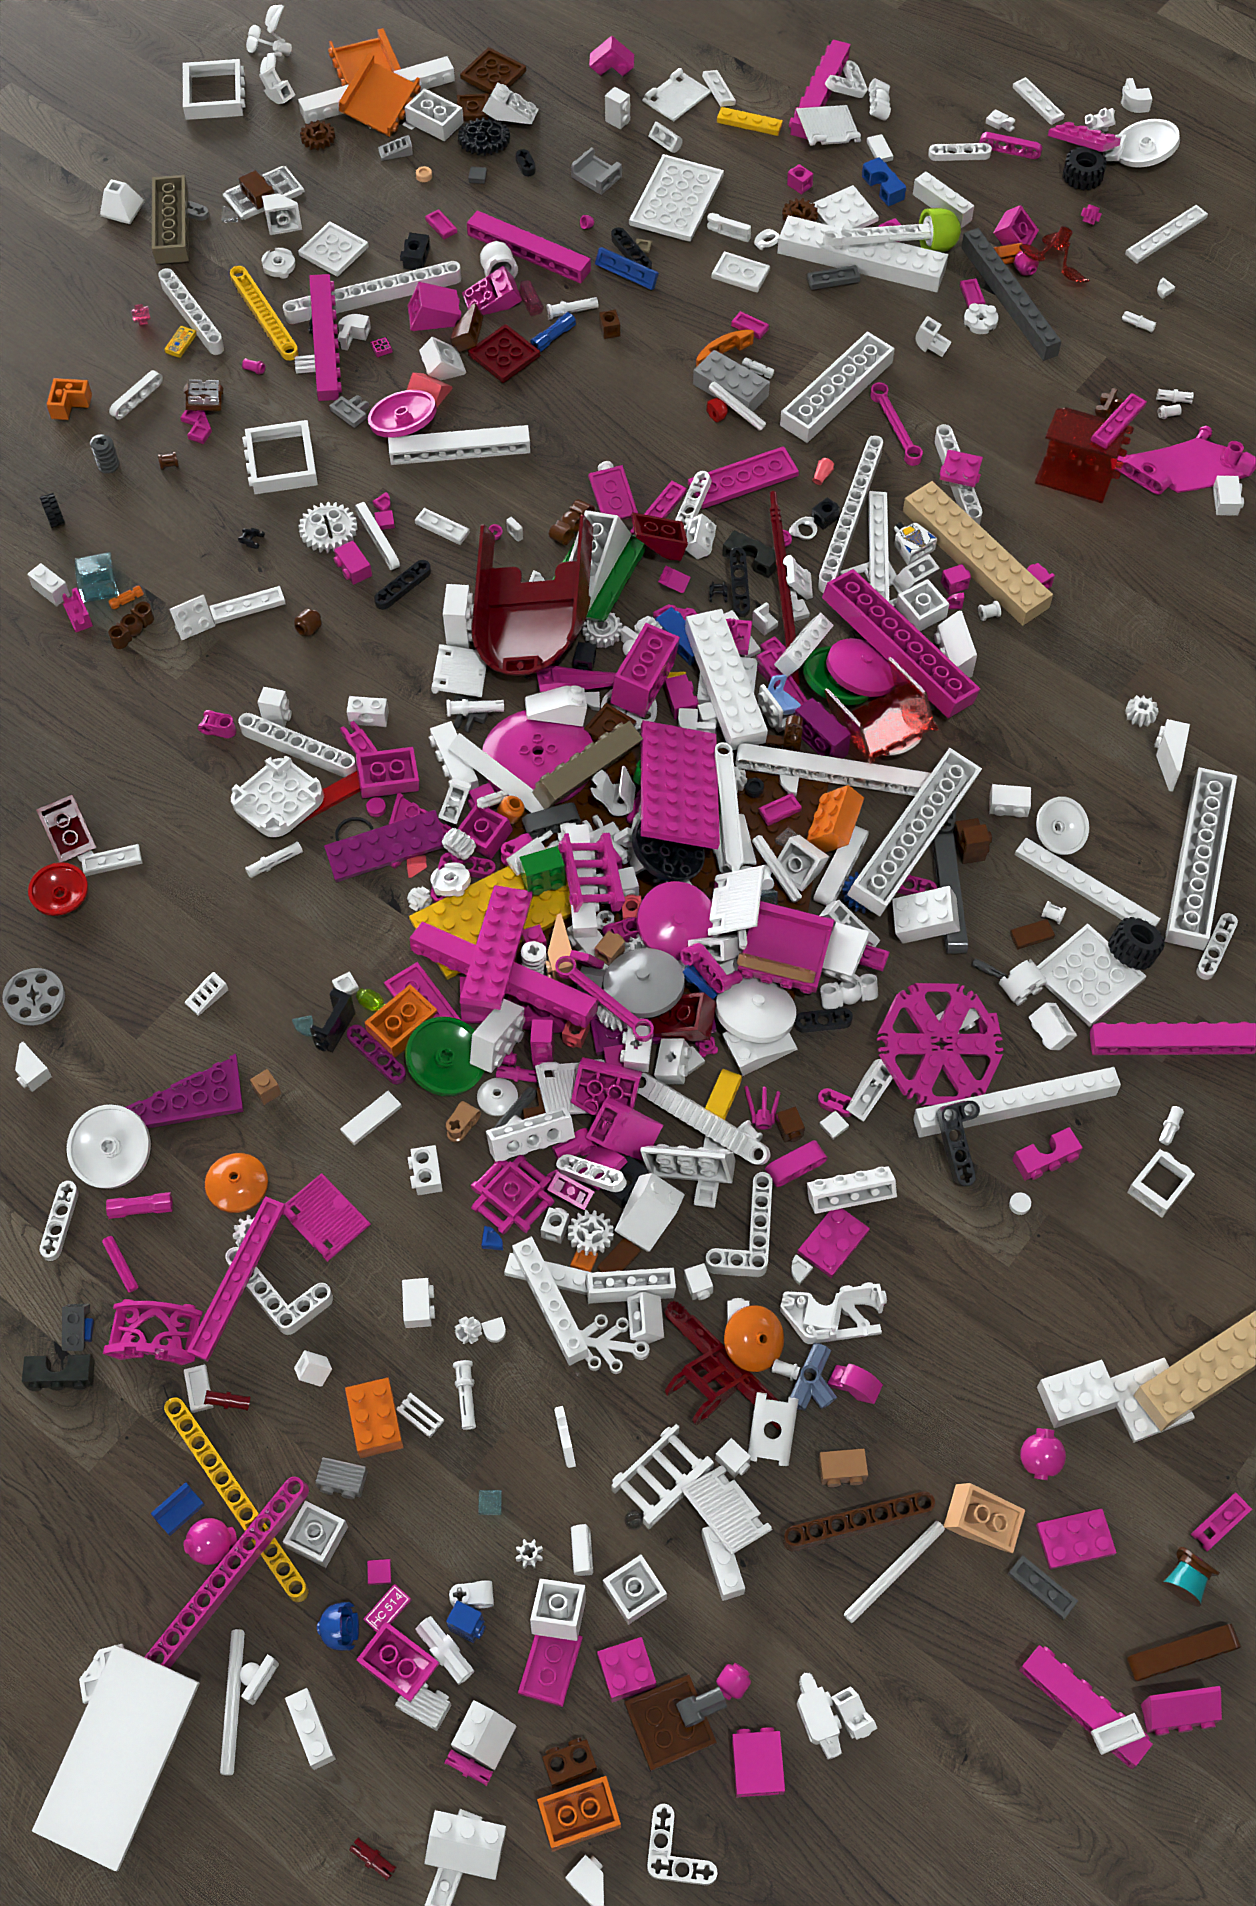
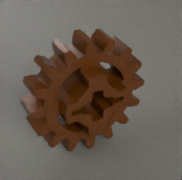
M319 120L316 123L310 121V125L305 124V128H301V142L305 144L306 148L310 146V150L316 148L317 151L319 148L324 150L325 146L330 147V143H334L336 138L334 127H331L330 123L325 124V121H322V123Z
M795 198L794 202L789 200V204L785 203L782 219L786 222L789 215L816 222L818 219V208L815 207V203L810 204V200L805 202L804 198L799 201Z

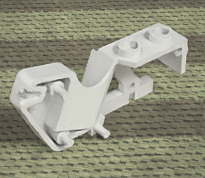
M870 1282L858 1287L850 1285L841 1287L840 1292L836 1293L834 1302L828 1306L816 1302L810 1293L787 1291L783 1294L780 1312L805 1343H823L880 1335L882 1333L880 1324L870 1325L869 1321L858 1312L855 1305H869L874 1307L878 1313H882L883 1306L887 1303L885 1291H881L880 1284ZM841 1311L844 1315L852 1318L857 1324L856 1328L838 1330Z

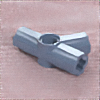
M813 1343L790 1396L791 1398L799 1399L798 1410H806L811 1396L821 1410L837 1399V1396L821 1376L831 1350L820 1343ZM810 1372L815 1376V1379L808 1381L805 1379L804 1374Z

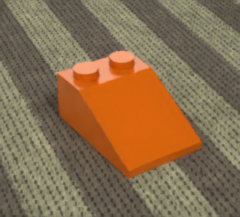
M409 984L364 1023L366 1031L396 1058L406 1049L408 1039L413 1031L424 1021L433 1018L438 1011Z

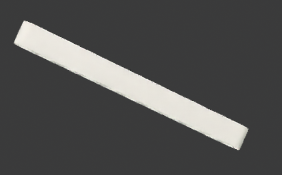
M450 261L335 289V292H332V295H335L336 306H333V310L336 309L337 314L413 295L418 282L441 287L457 284L461 281L460 264L456 261ZM311 296L290 300L283 304L285 321L287 323L296 324L311 319Z
M871 436L867 440L819 574L818 589L822 593H824L827 582L837 578L842 568L881 458L883 439L879 436Z
M752 744L738 745L735 762L736 766H741V769L796 776L803 779L916 796L931 775L928 772Z

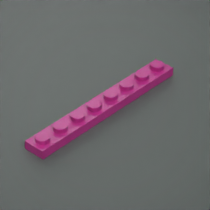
M265 1196L187 1349L188 1354L207 1362L209 1361L286 1207L284 1203Z

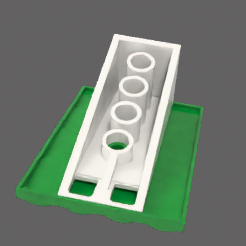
M585 510V517L593 525L589 584L591 600L586 619L604 622L608 618L615 602H617L627 580L631 577L638 561L641 560L647 545L630 533L619 516ZM579 531L563 562L577 561Z

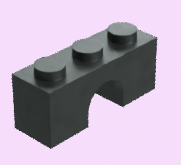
M735 530L724 542L722 556L730 559L731 550L740 547L745 551L746 556L755 558L754 572L769 579L776 570L774 548H770L760 541L754 540ZM737 553L735 556L737 563L740 561L741 557L739 556V553Z
M90 1354L68 1355L66 1367L60 1372H51V1361L47 1356H24L22 1383L30 1391H40L42 1388L59 1391L63 1390L64 1387L83 1390L86 1387H93L95 1361Z

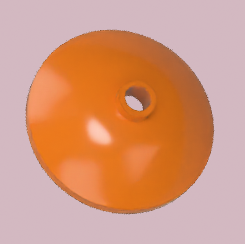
M233 1153L218 1159L210 1167L205 1178V1191L210 1202L218 1209L229 1213L244 1212L253 1208L263 1199L268 1188V1175L265 1167L257 1158L245 1153ZM233 1175H238L236 1179H231Z
M755 1305L743 1307L736 1311L727 1323L724 1334L725 1349L731 1361L739 1368L749 1372L764 1371L774 1364L775 1359H779L784 1346L782 1325L777 1316L765 1307ZM761 1335L763 1336V1341H762V1343H761V1341H760V1336H761Z

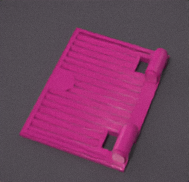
M322 1173L286 1202V1207L282 1213L313 1248L322 1254V1257L327 1262L371 1225ZM294 1206L300 1211L297 1215L291 1210ZM326 1241L333 1246L330 1250L324 1245Z

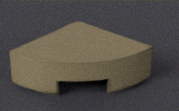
M636 238V244L649 257L652 241Z

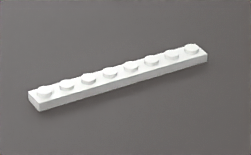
M869 491L870 585L889 602L887 492Z
M1025 838L1015 852L1017 857L1121 920L1130 917L1141 918L1156 927L1161 919L1028 838Z

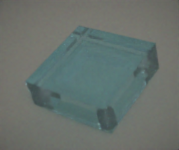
M479 1490V1515H502V1490Z

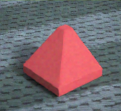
M425 855L407 859L408 878H412L427 868Z

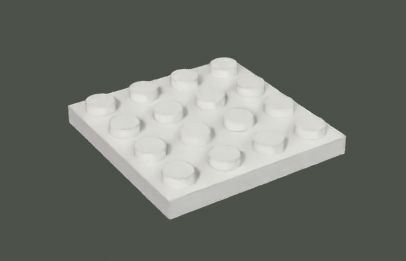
M1087 923L1037 967L1046 977L1047 982L1044 986L1091 1027L1145 980L1146 975L1140 970L1129 968L1127 965L1120 963L1114 957V954L1110 952L1109 942Z

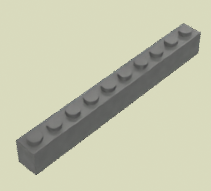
M979 228L965 232L963 234L962 250L1043 361L1058 356L1061 346L1060 338Z

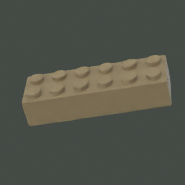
M185 175L152 177V251L156 264L189 261V199Z
M631 721L625 724L623 722L619 723L610 733L606 732L598 738V741L587 745L581 753H575L569 758V761L566 763L562 762L554 768L553 772L543 775L535 784L536 788L532 791L544 809L552 807L591 780L601 769L604 771L633 751L643 738Z

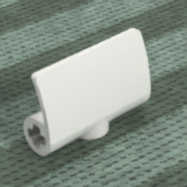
M719 814L720 845L718 850H712L716 854L720 872L729 873L731 869L725 865L721 815ZM739 814L744 857L743 864L756 865L745 815Z

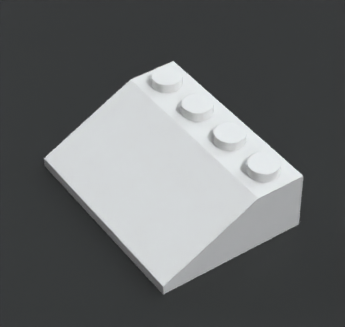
M665 1144L641 1147V1154L647 1170L659 1178L702 1180L720 1183L733 1182L736 1160L734 1153L727 1149H719L718 1151L705 1147L691 1149L687 1146L669 1147Z

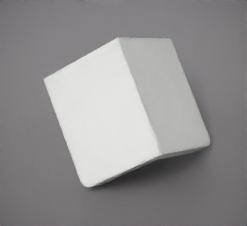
M767 602L753 611L752 625L764 636L778 627V621L769 614V604Z
M304 1350L294 1367L300 1381L317 1386H323L332 1370L327 1357Z

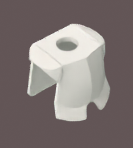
M622 766L620 784H612L608 774L602 769L597 772L592 778V781L596 784V788H591L594 797L601 801L613 816H622L632 812L636 787L626 767ZM622 798L625 803L619 804L618 801Z

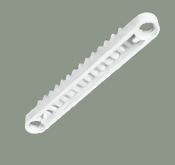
M642 1073V1077L646 1079V1085L643 1088H639V1094L749 1162L756 1165H763L768 1162L770 1150L766 1145L653 1076ZM758 1148H761L764 1153L763 1158L760 1160H756L754 1157V1152Z

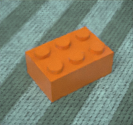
M849 785L822 794L819 799V806L814 814L812 826L808 831L807 841L824 853L849 845L864 797Z
M389 1377L346 1387L345 1391L356 1448L360 1459L404 1448Z
M606 1776L537 1799L552 1852L621 1828Z

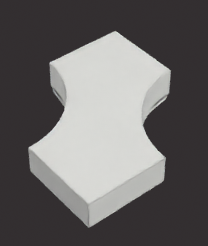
M563 1406L555 1407L554 1410L566 1466L568 1468L575 1467L576 1464Z

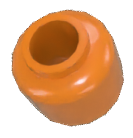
M507 796L503 798L497 807V813L508 818L510 824H514L523 815L525 806L518 797Z

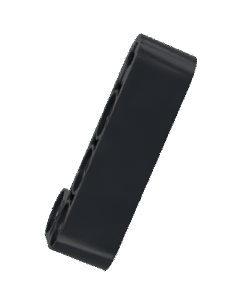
M972 1100L948 1104L940 1107L937 1111V1120L954 1182L961 1186H970L976 1179L962 1123L976 1118L980 1113L979 1105ZM967 1104L972 1107V1113L969 1116L964 1112ZM947 1109L952 1112V1118L949 1121L944 1117ZM952 1130H955L958 1134L955 1141H952L949 1137ZM958 1150L963 1154L959 1162L955 1159V1153ZM957 1165H965V1167L957 1168ZM963 1173H967V1177H965L964 1180H962L960 1176H962Z

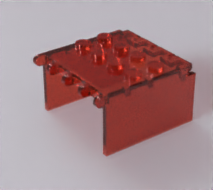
M1067 407L1064 409L1058 408L1055 411L1045 437L1049 439L1046 451L1047 456L1043 459L1035 479V484L1103 503L1112 478L1119 479L1121 475L1120 472L1115 471V468L1121 469L1124 465L1122 461L1118 460V457H1125L1127 455V450L1121 447L1122 444L1129 445L1131 441L1129 437L1125 436V433L1132 434L1134 428L1128 425L1109 447L1105 449L1092 442L1091 438L1107 419Z
M889 657L888 661L896 689L885 694V698L881 696L869 702L868 707L863 705L851 713L828 688L825 689L831 714L836 717L842 726L849 729L851 733L850 742L870 764L874 763V759L880 755L888 756L890 755V750L898 746L904 748L906 747V742L916 737L922 739L924 733L930 730L934 732L938 730L933 720L927 692L892 657Z

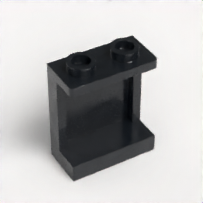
M333 988L329 994L333 1011L324 1027L320 1028L315 1025L310 1027L316 1048L332 1053L356 1014L351 995L336 988Z

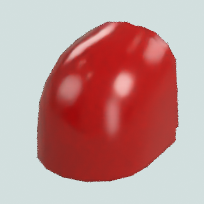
M714 398L707 401L706 411L718 423L726 417L728 407L721 399Z

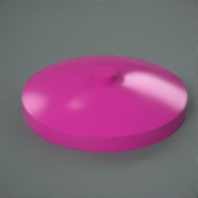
M401 391L379 401L369 412L368 423L371 430L378 436L401 437L425 427L434 418L437 406L433 396L425 391Z
M854 638L840 640L831 647L827 655L826 665L830 675L838 684L855 694L868 697L886 695L894 689L899 679V671L866 640Z
M673 881L656 886L644 897L637 912V929L643 943L647 948L664 951L676 960H681L680 952L688 947V940L713 937L708 935V929L713 926V923L710 921L712 903L700 889L685 882Z

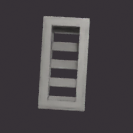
M409 135L378 147L381 161L413 155Z

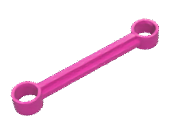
M881 382L873 384L870 397L874 402L880 404L905 450L904 461L911 466L920 464L923 451L919 446L912 443L888 398V386ZM875 391H882L884 394H877ZM908 454H916L918 457H910Z
M562 956L556 961L555 967L559 977L571 979L592 997L597 998L598 1002L633 1029L634 1037L638 1041L647 1042L653 1037L654 1028L651 1021L637 1018L579 971L572 957ZM563 962H570L573 964V969L569 973H562L559 970V966ZM645 1024L651 1028V1031L647 1036H639L636 1028L639 1025Z

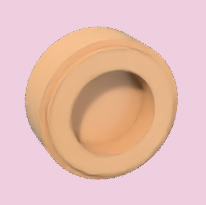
M426 166L419 167L416 170L417 180L420 182L430 181L432 179V170Z

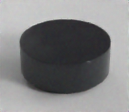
M758 778L748 779L745 784V793L754 798L761 796L764 792L762 780Z

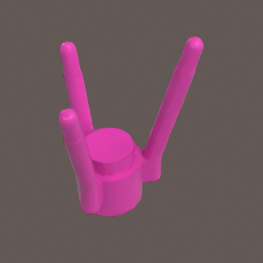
M745 1086L744 1089L752 1116V1124H755V1127L760 1130L772 1128V1125L775 1124V1114L780 1092H776L770 1114V1111L767 1110V1088L763 1087L762 1109L758 1110L756 1114L749 1088Z

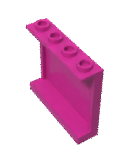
M760 901L757 927L749 928L747 947L743 950V953L816 972L814 983L802 982L740 965L738 966V971L744 978L752 979L755 977L761 979L764 983L772 984V982H775L787 989L795 987L803 993H816L834 919Z

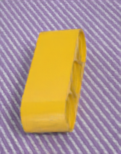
M722 1069L705 1109L725 1120L740 1086L742 1075Z

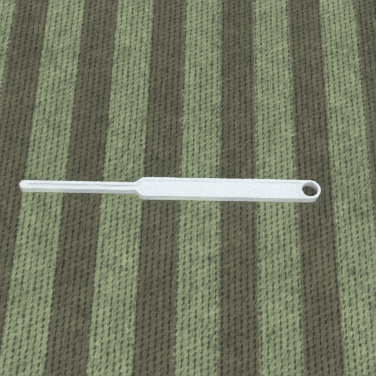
M721 742L716 745L714 751L718 778V795L725 865L731 869V872L740 870L744 863L733 752L732 747L728 743ZM726 748L729 753L725 755L720 754L718 749ZM746 929L737 930L739 948L744 950L747 947Z

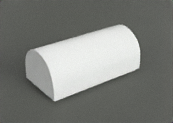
M655 121L648 137L670 152H677L682 145V138Z
M586 1524L571 1527L574 1575H593L591 1531Z

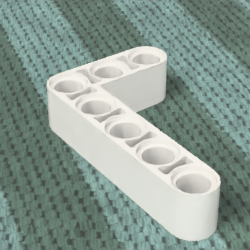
M759 1172L753 1179L749 1251L719 1248L709 1250L706 1255L705 1265L710 1273L761 1277L766 1273L772 1197V1178L768 1173ZM760 1182H764L767 1184V1186L759 1187L757 1184ZM764 1202L766 1206L759 1207L756 1203ZM761 1221L765 1226L758 1227L755 1223ZM760 1241L764 1243V1246L757 1247L754 1243ZM713 1258H717L721 1262L718 1264H713L710 1262V1260ZM733 1260H739L742 1264L739 1266H735L731 1262ZM759 1261L763 1266L755 1267L753 1263Z
M233 1247L227 1251L226 1261L229 1267L239 1247ZM255 1267L254 1275L249 1279L245 1287L277 1328L285 1335H291L329 1307L333 1301V1295L329 1286L325 1283H318L287 1305L257 1267ZM260 1288H267L263 1294L257 1293ZM320 1293H327V1296L325 1298H317V1296ZM274 1303L280 1304L275 1310L269 1309ZM303 1306H310L308 1311L300 1312ZM286 1319H292L291 1324L287 1326L282 1325Z

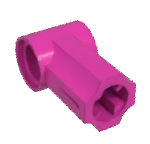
M582 1128L574 1133L575 1138L553 1146L552 1150L556 1159L558 1160L566 1154L573 1156L590 1154L597 1145L586 1138L589 1132L588 1129Z

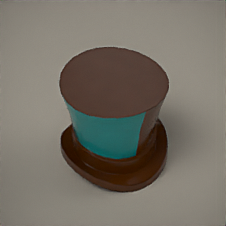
M1179 1547L1177 1551L1178 1564L1170 1575L1162 1581V1585L1183 1601L1200 1607L1207 1581L1210 1580L1211 1576H1218L1220 1572L1188 1549Z

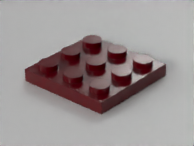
M506 324L479 342L477 346L468 350V356L502 383L541 356L540 350Z

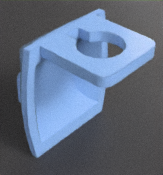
M785 674L773 676L768 686L769 692L783 709L784 715L795 713V710L801 704L783 690L787 676ZM781 680L780 684L774 689L775 682Z

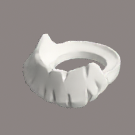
M766 229L756 236L754 244L760 250H763L764 247H771L777 244L780 235L774 230ZM767 238H775L772 241L764 242Z
M805 516L798 519L789 528V533L802 540L812 539L817 533L814 518ZM800 524L808 525L812 528L813 533L810 536H803L800 534L798 526Z

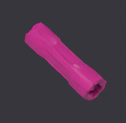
M171 1192L128 1199H107L106 1212L109 1219L134 1214L173 1211Z

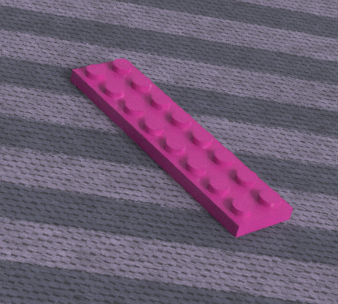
M494 885L460 995V1003L501 1010L532 902V891L528 892L527 890Z

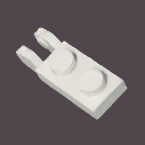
M710 213L707 216L709 221L707 224L708 229L744 242H749L751 238V225L721 217L719 214Z
M551 830L541 837L535 838L506 859L516 876L521 873L520 856L559 845L558 840L553 841L546 848L541 843L553 834Z

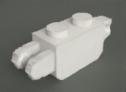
M804 1672L800 1676L801 1679H799L802 1694L797 1702L798 1711L810 1742L816 1745L820 1744L827 1759L835 1758L842 1754L838 1739L839 1729H842L837 1714L833 1715L830 1706L833 1705L829 1692H824L823 1687L818 1688L812 1675Z

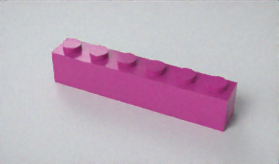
M1039 1645L1019 1669L1025 1677L1090 1734L1094 1729L1126 1717L1123 1713H1117L1112 1709L1111 1703L1105 1697L1096 1695L1092 1691V1686L1087 1681L1079 1680L1073 1675L1074 1671L1071 1667L1057 1661L1054 1658L1055 1654L1047 1647ZM1145 1732V1737L1111 1751L1131 1770L1137 1766L1153 1745L1149 1741L1150 1737Z

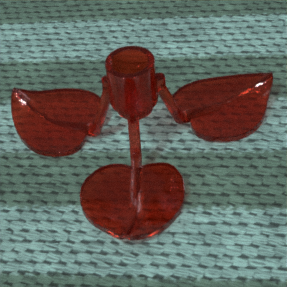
M1061 226L1059 232L1044 236L1042 241L1048 246L1043 251H1039L1036 247L1029 244L1019 246L1027 257L1035 261H1044L1046 258L1043 255L1050 247H1054L1059 251H1065L1064 269L1061 270L1062 274L1074 282L1084 283L1090 281L1077 270L1066 265L1068 250L1071 244L1069 240L1073 234V231L1067 227Z

